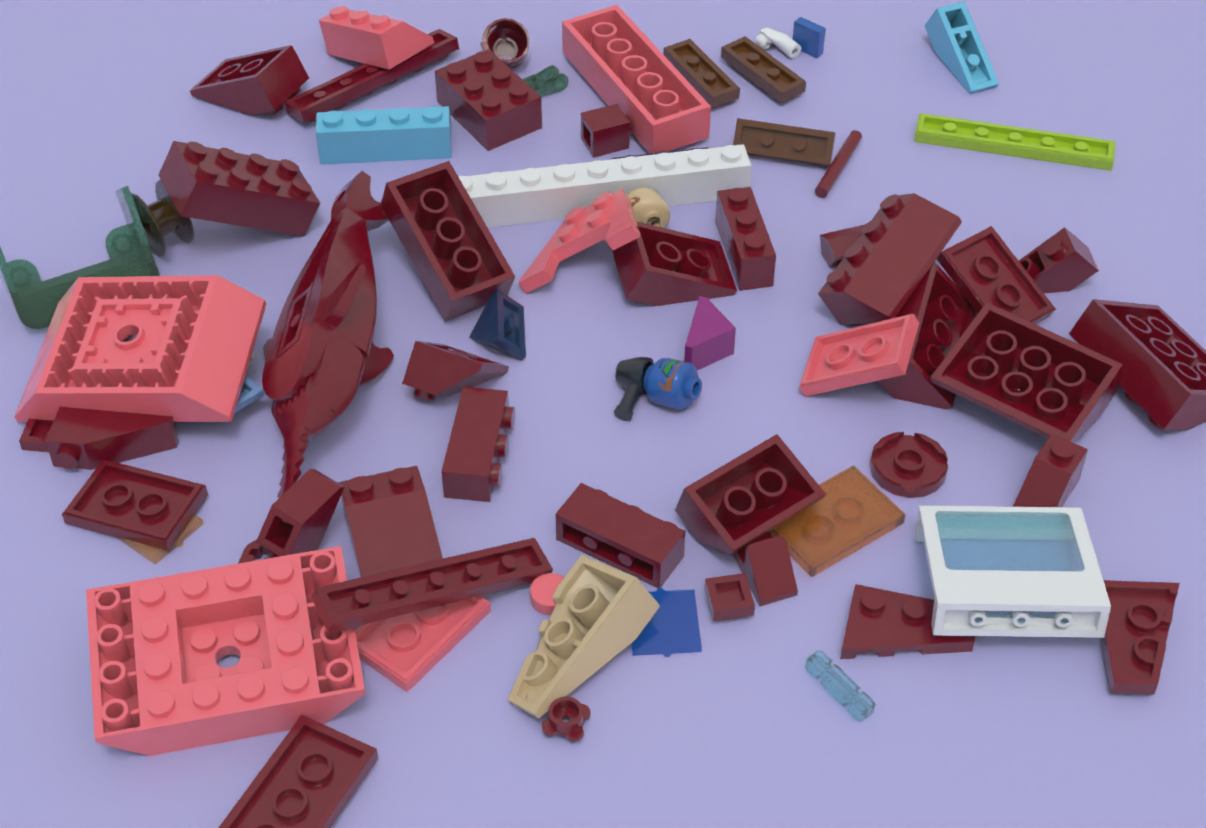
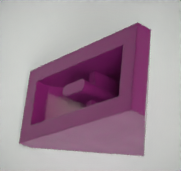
M699 296L685 344L684 361L693 364L697 370L734 354L736 327L707 297Z

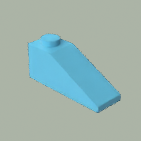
M965 1L937 8L924 27L938 57L969 94L997 87L999 82Z

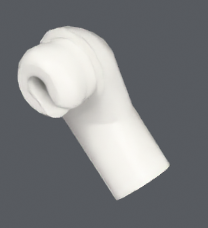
M768 27L761 29V33L755 37V42L764 50L768 49L770 44L773 43L790 58H796L801 52V46L787 34Z

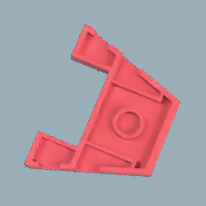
M623 188L613 194L606 192L596 198L593 204L584 209L581 206L576 207L565 216L563 223L518 283L526 294L551 282L558 264L562 260L604 239L610 248L615 250L640 237V232L636 227L638 226L637 221L633 217L634 211L631 200Z

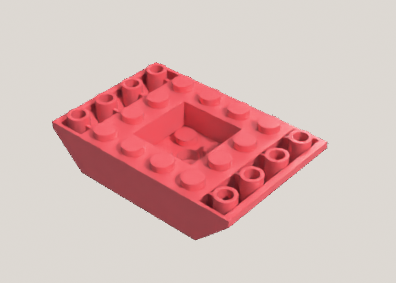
M218 275L79 277L58 302L14 418L17 422H27L29 418L54 420L59 407L173 416L174 422H232L267 304L263 298ZM134 334H138L137 337L133 340L125 342L129 340Z
M342 546L87 589L94 737L96 743L148 756L288 731L291 730L301 715L326 724L365 694L355 627L328 633L311 599L315 588L347 581ZM233 654L240 657L239 662L232 667L224 668L218 665L219 660L226 655Z

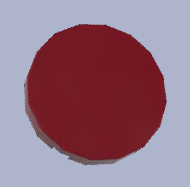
M894 432L882 437L874 445L869 466L873 479L881 488L893 495L916 498L925 497L936 492L945 483L948 458L946 451L940 444L924 434L914 433V436L904 435V432Z

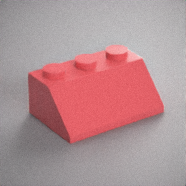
M345 6L333 8L330 10L329 15L319 20L328 55L389 70L434 44L433 37L404 21L391 19L386 15L368 14L367 11L350 10Z

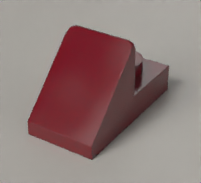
M767 532L733 553L741 572L746 573L749 587L759 607L797 596L798 588L787 542L783 535L772 537L771 533Z

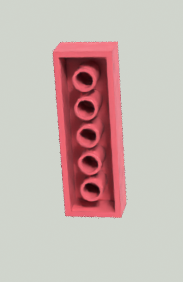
M618 5L562 21L563 54L608 106L618 104L624 115L630 117L633 126L632 134L649 154L661 151L668 152L709 138L711 106Z

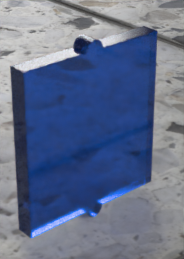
M658 588L657 591L649 592L660 607L637 639L631 643L632 656L663 654L664 657H670L671 654L702 652L695 590L665 591L663 588Z

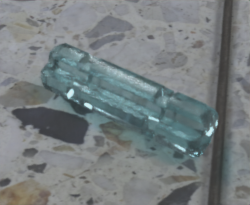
M817 650L807 658L806 670L815 679L821 678L820 684L842 706L848 705L847 711L856 720L864 721L875 711V701L866 692L862 691L860 693L859 689L861 687L837 664L832 666L833 660L824 651Z

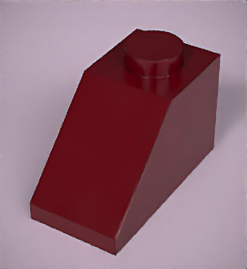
M1052 433L1035 457L1013 507H1063L1080 480L1088 449Z

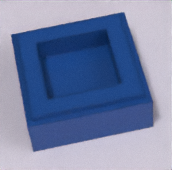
M799 17L794 21L793 40L801 46V52L819 58L824 51L826 28Z

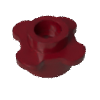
M560 697L551 703L548 710V719L542 722V731L547 736L559 735L567 737L571 742L579 741L584 736L582 728L584 722L590 718L591 711L587 705L581 704L575 698ZM562 719H570V721L563 722Z

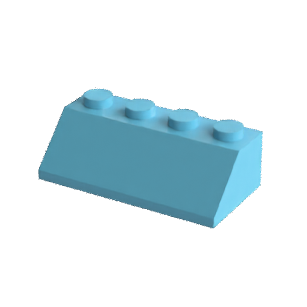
M428 106L424 108L398 107L381 110L362 109L360 111L317 113L316 138L320 164L452 158L449 106Z

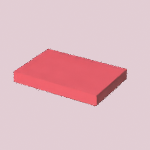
M909 314L815 337L799 386L800 390L806 397L905 375L919 326L917 318L914 314Z
M477 596L360 625L355 629L360 660L408 692L491 612V604L485 598Z

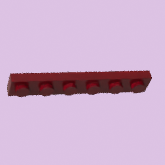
M441 29L435 30L428 34L433 37L434 44L390 70L363 64L285 101L287 113L303 123L315 121L318 112L340 109L347 102L358 97L367 96L372 93V90L385 84H392L398 78L410 72H417L423 66L435 60L446 58L448 54L459 49L458 38Z
M530 538L317 587L311 599L328 633L530 584L538 576L552 573L553 568L536 539Z

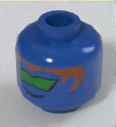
M661 358L654 365H651L647 369L643 381L645 392H647L651 402L676 410L686 409L700 396L702 390V381L699 378L696 367L690 362L672 358Z

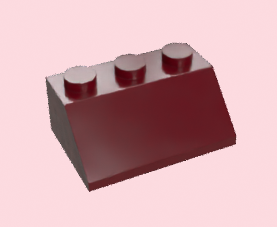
M776 434L685 487L675 512L699 542L732 555L825 497L826 493L779 435Z

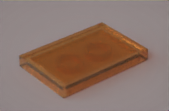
M853 465L819 484L826 493L823 499L769 532L772 537L784 536L789 555L813 577L902 525L906 514Z

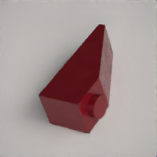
M59 407L45 440L54 467L86 470L96 469L103 459L120 463L175 449L179 444L173 416Z

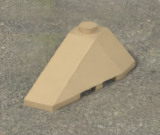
M581 555L557 586L552 598L556 605L550 619L542 620L538 629L542 637L536 651L527 655L508 697V701L539 719L548 712L554 700L566 697L636 640L660 607L637 577Z

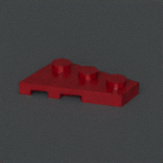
M1103 580L1111 604L1105 636L1101 638L1110 692L1154 695L1160 678L1166 641L1180 583Z
M855 584L840 659H855L856 653L877 652L878 657L894 656L895 651L917 650L922 655L972 652L975 636L933 635L931 626L934 607L933 599Z

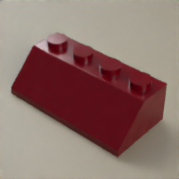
M915 193L888 196L881 202L880 209L873 219L863 227L862 234L854 245L846 250L845 257L838 267L827 276V282L821 288L818 295L840 325L876 323L895 318L956 232L962 220L959 216Z
M935 262L896 316L901 317L914 314L919 322L906 374L876 382L884 387L894 399L947 410L953 407L956 394L930 382V377L974 320L976 310L957 285Z

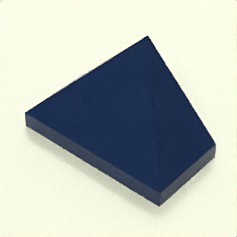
M497 289L489 298L469 338L522 361L526 357L524 306Z

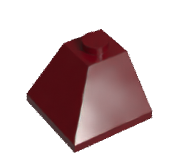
M415 340L402 384L415 388L414 395L435 401L436 395L451 396L461 392L463 386L474 387L507 374L509 366L445 344Z

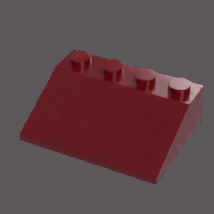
M1092 299L1069 332V335L1078 344L1123 364L1119 385L1125 390L1124 395L1132 403L1141 406L1150 415L1148 417L1150 422L1164 431L1188 430L1205 423L1206 350L1158 305Z
M986 302L932 374L930 382L1046 438H1049L1053 433L1074 443L1101 416L1116 394L1123 364Z

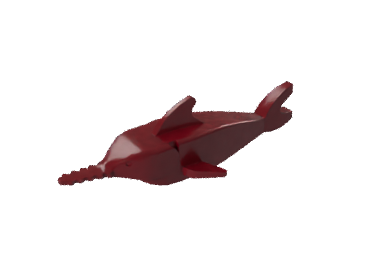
M361 171L348 182L336 196L331 209V221L295 281L282 308L273 337L268 339L263 346L265 365L262 373V387L265 394L273 399L271 413L284 439L283 449H285L282 457L284 464L281 473L283 475L279 483L281 489L277 495L278 498L300 477V466L304 462L303 454L308 447L307 443L332 424L354 400L359 386L369 383L382 373L394 357L391 349L388 347L379 348L372 342L377 314V292L368 231L381 227L389 219L382 209L381 203L375 201L371 196V176L364 171Z

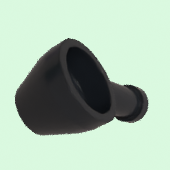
M634 357L621 360L618 363L615 373L616 382L625 387L626 391L620 404L614 410L617 418L624 421L631 420L634 414L633 409L640 394H647L643 381L647 369L654 365L652 358Z

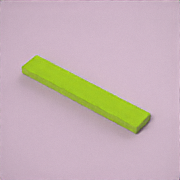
M919 113L914 142L1109 171H1112L1115 154V141L923 113Z

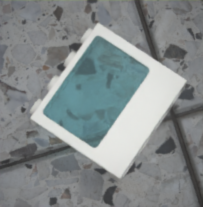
M919 505L915 539L916 542H924L935 597L931 620L933 635L1104 638L1111 604L1082 508Z

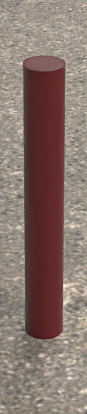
M853 130L850 132L815 188V194L819 198H825L861 141L862 134L859 131Z

